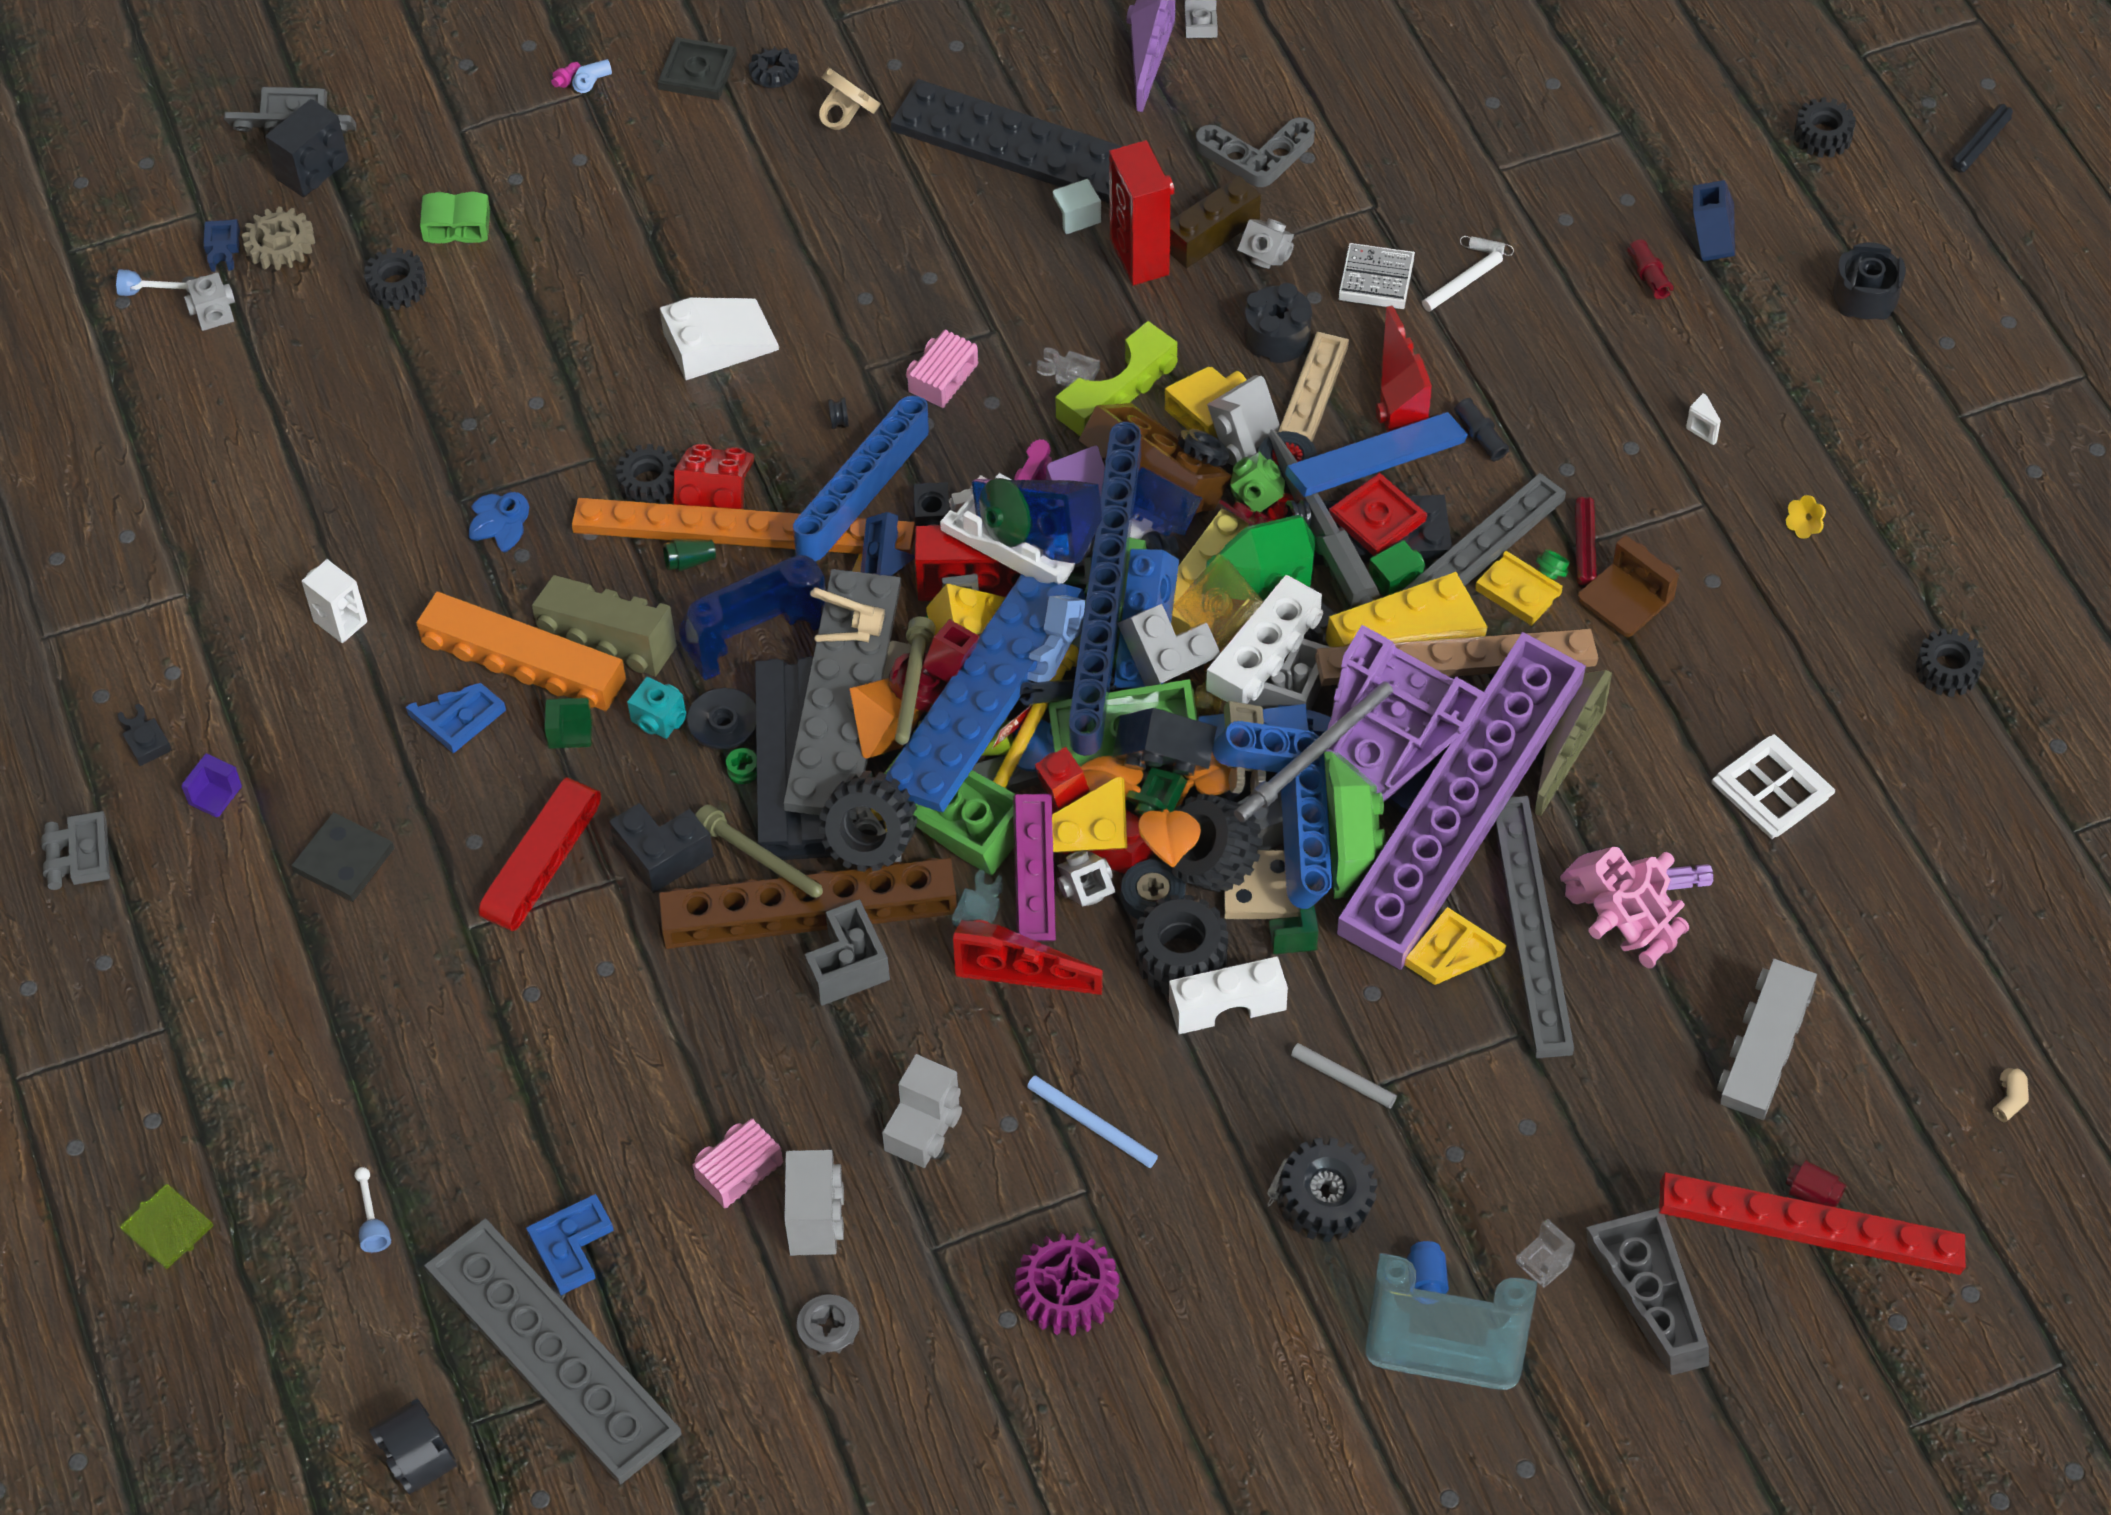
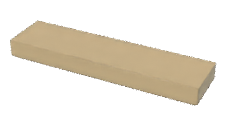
M1321 332L1316 333L1278 432H1297L1306 436L1311 442L1313 441L1347 352L1349 339Z

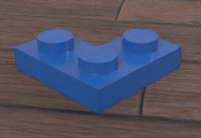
M596 1194L526 1227L528 1236L560 1296L595 1279L594 1271L581 1247L614 1231L612 1222Z

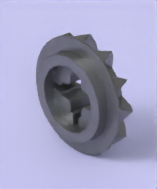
M821 1295L815 1297L803 1306L798 1315L797 1330L799 1338L806 1344L808 1350L812 1348L819 1351L822 1355L833 1351L840 1354L842 1348L848 1344L853 1345L854 1338L859 1331L858 1312L851 1302L841 1296ZM830 1313H832L834 1324L839 1327L832 1328L826 1337L823 1333V1327L819 1326V1324H825Z

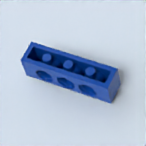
M1131 549L1122 621L1162 604L1170 623L1172 622L1179 559L1164 550ZM1120 631L1114 685H1116V689L1119 691L1145 687Z

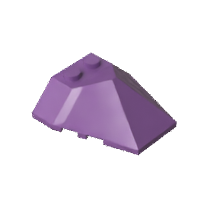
M1361 625L1343 655L1342 670L1338 688L1335 692V702L1328 729L1383 681L1391 685L1393 693L1325 752H1339L1377 786V793H1382L1383 801L1385 802L1470 727L1488 694L1458 677H1455V679L1448 677L1396 648L1393 641Z

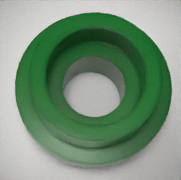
M1545 549L1544 553L1538 555L1535 560L1540 565L1538 570L1549 578L1566 577L1569 572L1567 567L1570 562L1554 551Z

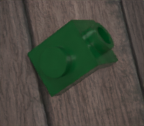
M1152 767L1140 793L1129 790L1126 798L1135 806L1134 811L1140 816L1148 811L1162 812L1164 809H1168L1170 813L1174 811L1187 780L1182 775Z

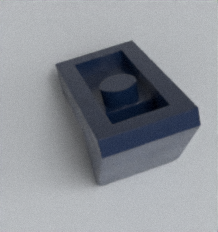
M885 512L866 518L861 573L892 576L915 558V555L895 549V542L898 537V515Z

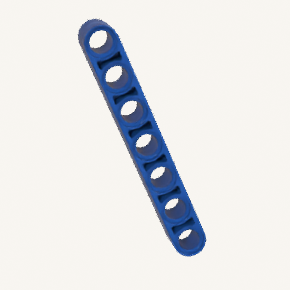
M919 396L902 398L793 523L795 552L799 559L812 562L823 558L927 437L929 433L928 406L924 398Z

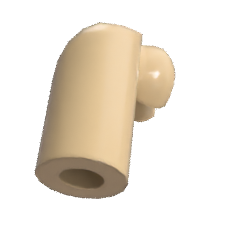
M2006 1068L2000 1075V1080L2003 1081L2002 1086L2007 1090V1096L1993 1108V1113L2002 1122H2007L2029 1100L2028 1078L2018 1068Z

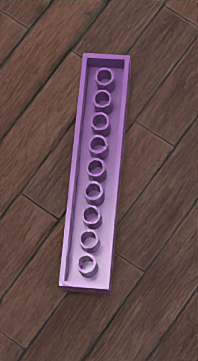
M1522 632L1484 691L1488 694V697L1472 724L1450 744L1338 919L1337 935L1402 970L1406 957L1421 940L1583 683L1586 665Z

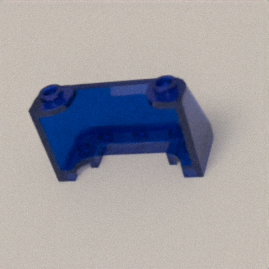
M798 555L693 602L679 624V636L683 647L703 679L707 680L720 674L719 658L728 654L727 645L724 642L725 639L782 613L790 626L797 623L796 620H804L811 624L814 631L819 629L825 601L812 597L810 592L814 588L826 591L824 574L812 558Z

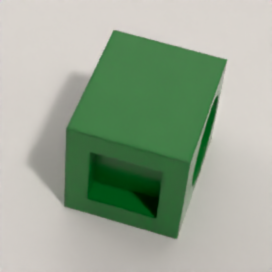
M1403 540L1370 558L1369 574L1380 594L1386 597L1402 591L1424 571L1425 563L1421 554L1417 550H1412Z

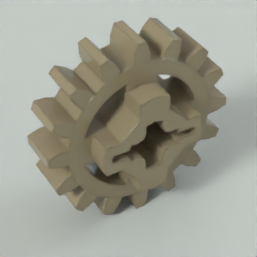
M278 207L276 213H271L269 209H265V216L260 217L255 214L253 216L255 224L246 223L247 232L242 233L246 255L251 256L253 264L261 261L263 269H267L270 264H273L276 270H280L281 264H286L289 268H292V261L303 262V253L311 254V244H315L311 221L306 220L304 213L296 216L294 208L288 210L287 213L283 212L282 207Z

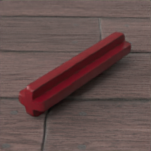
M1580 496L1576 499L1575 505L1577 583L1584 586L1596 578L1595 507L1592 497Z

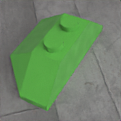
M1328 751L1324 752L1333 894L1334 899L1348 898L1363 881L1386 845L1385 830L1379 827V815L1384 812V801L1382 793H1377V786L1339 752Z

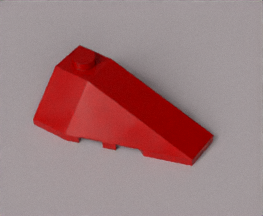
M1393 305L1386 306L1380 403H1376L1378 422L1385 424L1387 432L1428 419L1432 389L1420 354L1413 353V342L1410 337L1405 338L1404 325Z
M961 920L954 932L953 947L956 977L1102 995L1103 970L1003 926L991 924L985 920Z

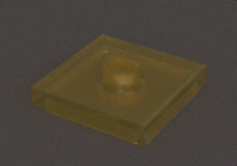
M1218 554L1173 606L1191 628L1207 623L1220 651L1264 601L1225 556Z

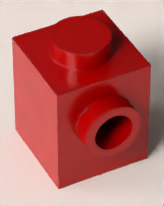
M1067 747L1046 755L1040 762L1034 764L1042 788L1046 794H1051L1052 802L1058 811L1089 794L1090 790L1084 772Z

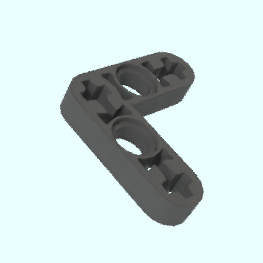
M1294 118L1280 129L1261 149L1257 150L1216 125H1206L1197 131L1196 149L1201 155L1234 175H1240L1251 185L1266 187L1272 184L1314 143L1315 126L1307 118ZM1283 148L1289 153L1284 156H1278L1273 151ZM1232 152H1239L1243 154L1244 157L1238 160L1230 159L1227 155Z

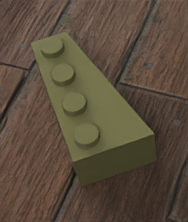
M553 575L532 604L536 626L541 630L552 634L555 633L568 640L620 658L624 664L638 673L645 672L656 677L677 647L671 608L666 604L659 603L657 608L646 606L648 604L646 599L635 596L631 601L621 599L616 591L605 589L602 593H597L590 584Z

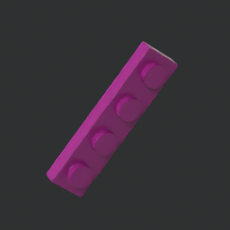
M1015 794L1013 796L1017 933L1037 942H1053L1056 940L1052 796L1051 794Z

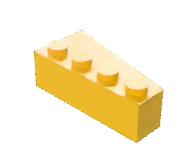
M1457 572L1329 616L1325 640L1329 647L1349 646L1361 625L1393 641V643L1484 637L1488 627Z

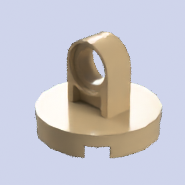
M829 67L821 77L834 86L819 110L821 122L830 129L841 130L845 128L860 106L875 114L881 105L877 100ZM834 106L841 107L843 111L841 120L837 123H830L827 118L828 111Z

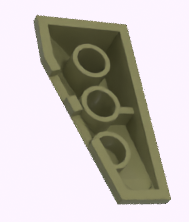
M1601 670L1584 673L1581 687L1548 737L1535 814L1542 816L1604 716L1612 672Z

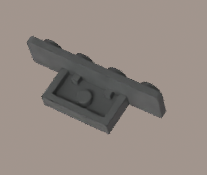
M262 87L260 113L224 112V119L237 131L249 132L252 131V127H260L270 132L310 99L327 108V91L322 88ZM337 115L339 116L343 134L347 133V130H356V122L350 115Z

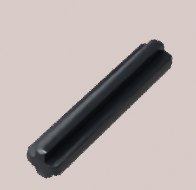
M1999 104L1952 157L1951 167L1957 169L1960 173L1965 172L2011 120L2012 108L2007 107L2005 104Z

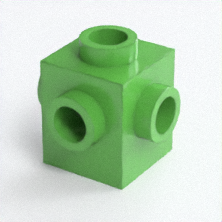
M1259 451L1251 458L1244 457L1234 465L1230 486L1235 498L1240 502H1245L1255 513L1256 510L1263 511L1283 497L1285 480L1281 476V472L1275 462L1271 459L1267 460Z

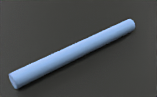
M1036 1075L1029 1081L1028 1089L1148 1168H1151L1156 1162L1158 1155Z

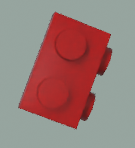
M696 444L688 448L674 470V505L743 510L744 478L754 462V454L737 447L727 448L726 450L712 449V446L707 444Z

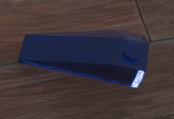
M993 479L972 480L975 513L980 518V494L984 485ZM1009 480L1022 492L1030 511V532L1023 543L1034 544L1044 550L1043 555L1051 560L1074 564L1081 562L1102 521L1099 484L1074 480Z

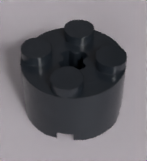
M1866 242L1854 245L1853 250L1847 253L1845 251L1841 255L1833 285V297L1838 305V311L1842 315L1884 320L1891 316V312L1898 304L1906 274L1904 261L1900 256L1897 259L1891 254L1892 249L1879 243Z
M1291 283L1270 286L1251 293L1247 298L1245 307L1244 341L1248 350L1258 358L1262 355L1270 358V362L1275 363L1292 361L1301 356L1311 336L1312 308L1308 299Z
M418 1397L369 1428V1432L380 1449H383L388 1457L386 1462L396 1479L401 1481L409 1495L419 1491L458 1466L447 1442L438 1427L428 1418L430 1414Z

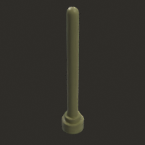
M915 617L909 621L907 626L906 638L911 645L895 734L896 742L901 745L906 744L910 738L925 648L931 645L936 631L934 622L926 617Z
M705 805L698 810L695 816L708 830L710 837H722L810 896L817 898L822 895L823 888L819 883L728 825L722 811L712 805Z

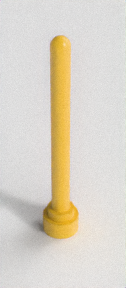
M1073 644L1070 645L1056 671L1057 674L1050 681L1062 680L1066 671H1070L1072 666H1077L1078 647ZM1048 703L1032 705L993 782L1006 788L1048 707Z

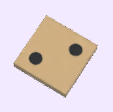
M1258 850L1257 854H1260L1258 862L1254 861L1252 865L1254 871L1251 875H1245V882L1241 885L1233 884L1232 890L1224 891L1225 919L1298 917V908L1290 902L1286 892L1284 850Z

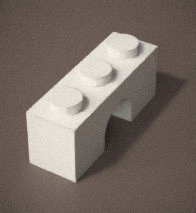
M1277 956L1170 980L1169 1005L1178 1034L1215 1026L1217 1015L1233 1007H1247L1250 1018L1284 1011L1287 1007L1288 987Z

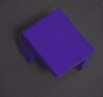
M207 753L182 783V789L188 805L214 817H219L242 787L235 766Z

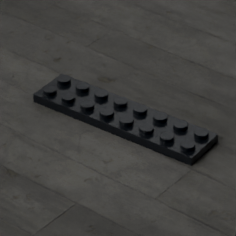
M920 79L916 81L891 121V131L1058 187H1064L1088 179L1099 199L1110 204L1109 151L1123 146Z

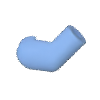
M608 59L579 67L572 81L574 89L577 92L586 93L592 89L597 78L611 75L612 70Z

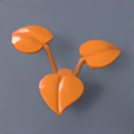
M1212 752L1209 769L1196 771L1194 776H1185L1189 780H1187L1175 809L1179 804H1183L1189 789L1194 785L1201 794L1205 793L1208 795H1220L1230 790L1229 774L1231 768L1217 761ZM1112 756L1092 759L1080 767L1084 772L1090 790L1089 793L1116 777L1124 778L1125 800L1129 790L1140 793L1141 788L1137 784L1141 782L1143 772L1142 770L1125 767V761L1112 758ZM1164 809L1162 812L1148 811L1140 816L1138 825L1140 835L1159 858L1169 866L1174 867L1183 855L1194 847L1199 840L1200 825L1196 819L1183 811H1175V809L1170 813L1168 809Z

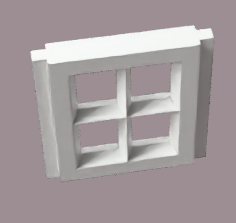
M1775 734L1767 737L1727 766L1711 782L1771 839L1777 838L1835 793V789ZM1767 755L1787 771L1774 782L1755 765ZM1748 769L1767 785L1765 789L1755 796L1735 779ZM1791 777L1811 793L1799 804L1779 787ZM1772 791L1792 808L1780 818H1777L1760 802L1762 798Z

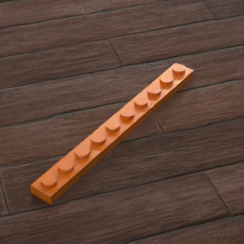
M578 498L572 521L573 533L661 540L712 539L715 544L795 549L793 523L800 514ZM856 518L828 552L862 554L866 518ZM898 521V537L895 542V549L912 554L916 532L915 522Z

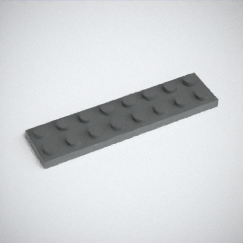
M831 569L828 592L863 605L885 609L884 621L880 636L870 635L869 643L858 640L822 641L816 643L784 799V811L820 815L825 806L824 804L842 780L846 782L848 777L855 773L860 777L866 770L868 758L865 759L862 756L850 688L883 679L901 588V577ZM825 602L818 635L858 632L857 628L852 627L854 611ZM858 807L850 809L851 819L856 820Z
M486 1218L424 1265L428 1275L619 1485L624 1483L682 1435L680 1427Z

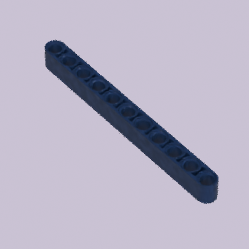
M1131 422L1115 424L1111 428L1069 718L1070 747L1075 753L1083 756L1095 754L1101 748L1118 630L1117 623L1119 622L1141 460V431L1137 425Z

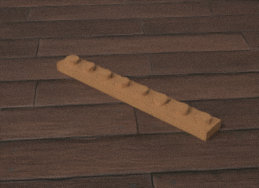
M1591 629L1526 633L1586 665V667L1596 666L1599 658ZM1521 634L1394 643L1396 648L1448 677L1495 674ZM1349 646L1317 648L1315 659L1321 686L1339 684L1343 655Z

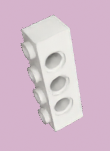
M1285 575L1207 669L1206 690L1226 702L1234 701L1248 704L1250 700L1255 701L1260 696L1266 680L1270 676L1274 677L1279 673L1284 659L1289 652L1294 653L1300 647L1304 634L1308 629H1314L1319 624L1323 616V610H1321L1322 594Z

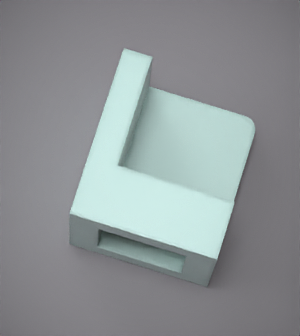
M1088 179L1053 191V198L1063 214V230L1066 234L1101 223V200Z

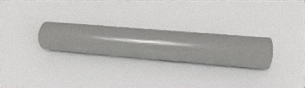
M1299 1043L1296 1044L1292 1051V1057L1389 1109L1397 1098V1095Z

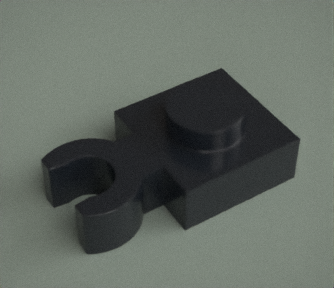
M136 704L135 708L138 715L135 718L127 719L120 712L118 713V719L121 727L126 731L122 735L139 766H142L172 751L155 718L148 721L143 706Z

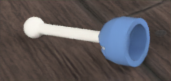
M119 269L117 273L116 288L118 296L135 295L142 287L186 289L189 292L187 283L144 281L140 278V275L131 270Z
M360 1167L355 1171V1178L360 1182L367 1221L359 1229L360 1247L365 1252H379L391 1244L390 1232L384 1222L374 1217L367 1181L370 1177V1172L367 1168Z

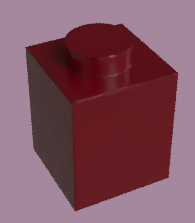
M949 619L934 636L922 668L938 678L949 682L952 676H957L965 660L970 657L976 648L980 636Z

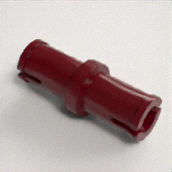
M1635 240L1630 244L1631 247L1627 248V252L1638 267L1637 273L1639 277L1648 283L1656 299L1667 298L1671 295L1669 291L1674 290V286L1663 272L1664 265L1659 258L1654 257L1645 240Z

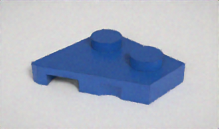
M482 683L464 687L459 692H448L438 695L439 701L419 707L415 702L406 707L408 715L452 753H455L506 711L504 702Z

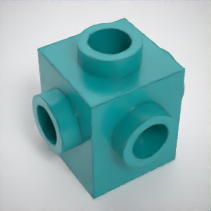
M648 676L627 701L631 722L637 724L644 732L657 734L665 739L669 737L674 729L680 728L686 718L683 694L673 685H664Z

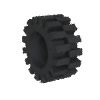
M1821 97L1819 103L1815 98L1810 100V104L1804 103L1797 115L1794 130L1796 143L1800 142L1799 147L1802 150L1808 147L1807 153L1810 155L1814 151L1818 152V157L1823 158L1824 153H1828L1829 158L1834 157L1835 151L1841 155L1844 153V149L1850 147L1856 122L1852 109L1846 110L1847 104L1844 102L1837 105V99L1832 98L1831 103L1826 102V97ZM1824 124L1833 127L1835 130L1825 131L1815 127V125Z
M391 248L385 249V255H382L379 251L375 254L376 260L370 258L368 260L369 266H365L364 276L371 300L374 299L375 304L378 306L382 303L385 309H389L392 304L394 310H399L400 304H405L406 308L410 307L411 300L417 303L420 300L419 294L424 296L426 292L425 287H427L423 263L420 261V257L417 254L413 256V251L407 250L404 254L403 248H397L396 253H392ZM393 275L407 276L399 282H385L387 278Z
M647 444V449L642 450L641 445L635 446V453L629 449L625 452L626 458L623 456L619 458V465H616V476L623 499L626 498L627 501L658 502L659 504H666L665 498L670 501L674 498V470L677 462L669 450L665 452L664 447L659 445L654 450L653 444ZM647 471L661 474L657 479L648 482L635 479L639 474Z
M1945 628L1940 629L1938 635L1934 631L1929 634L1928 639L1925 638L1923 640L1915 669L1916 673H1919L1918 679L1920 682L1927 680L1925 687L1928 690H1931L1934 686L1937 688L1935 694L1942 695L1943 690L1948 691V697H1954L1956 690L1959 695H1963L1966 693L1967 688L1970 691L1974 688L1975 683L1978 682L1985 657H1983V648H1977L1979 642L1975 638L1972 641H1968L1970 634L1964 632L1962 636L1957 635L1958 629H1952L1951 634H1947ZM1941 656L1956 658L1963 664V667L1958 669L1944 667L1937 661V658Z

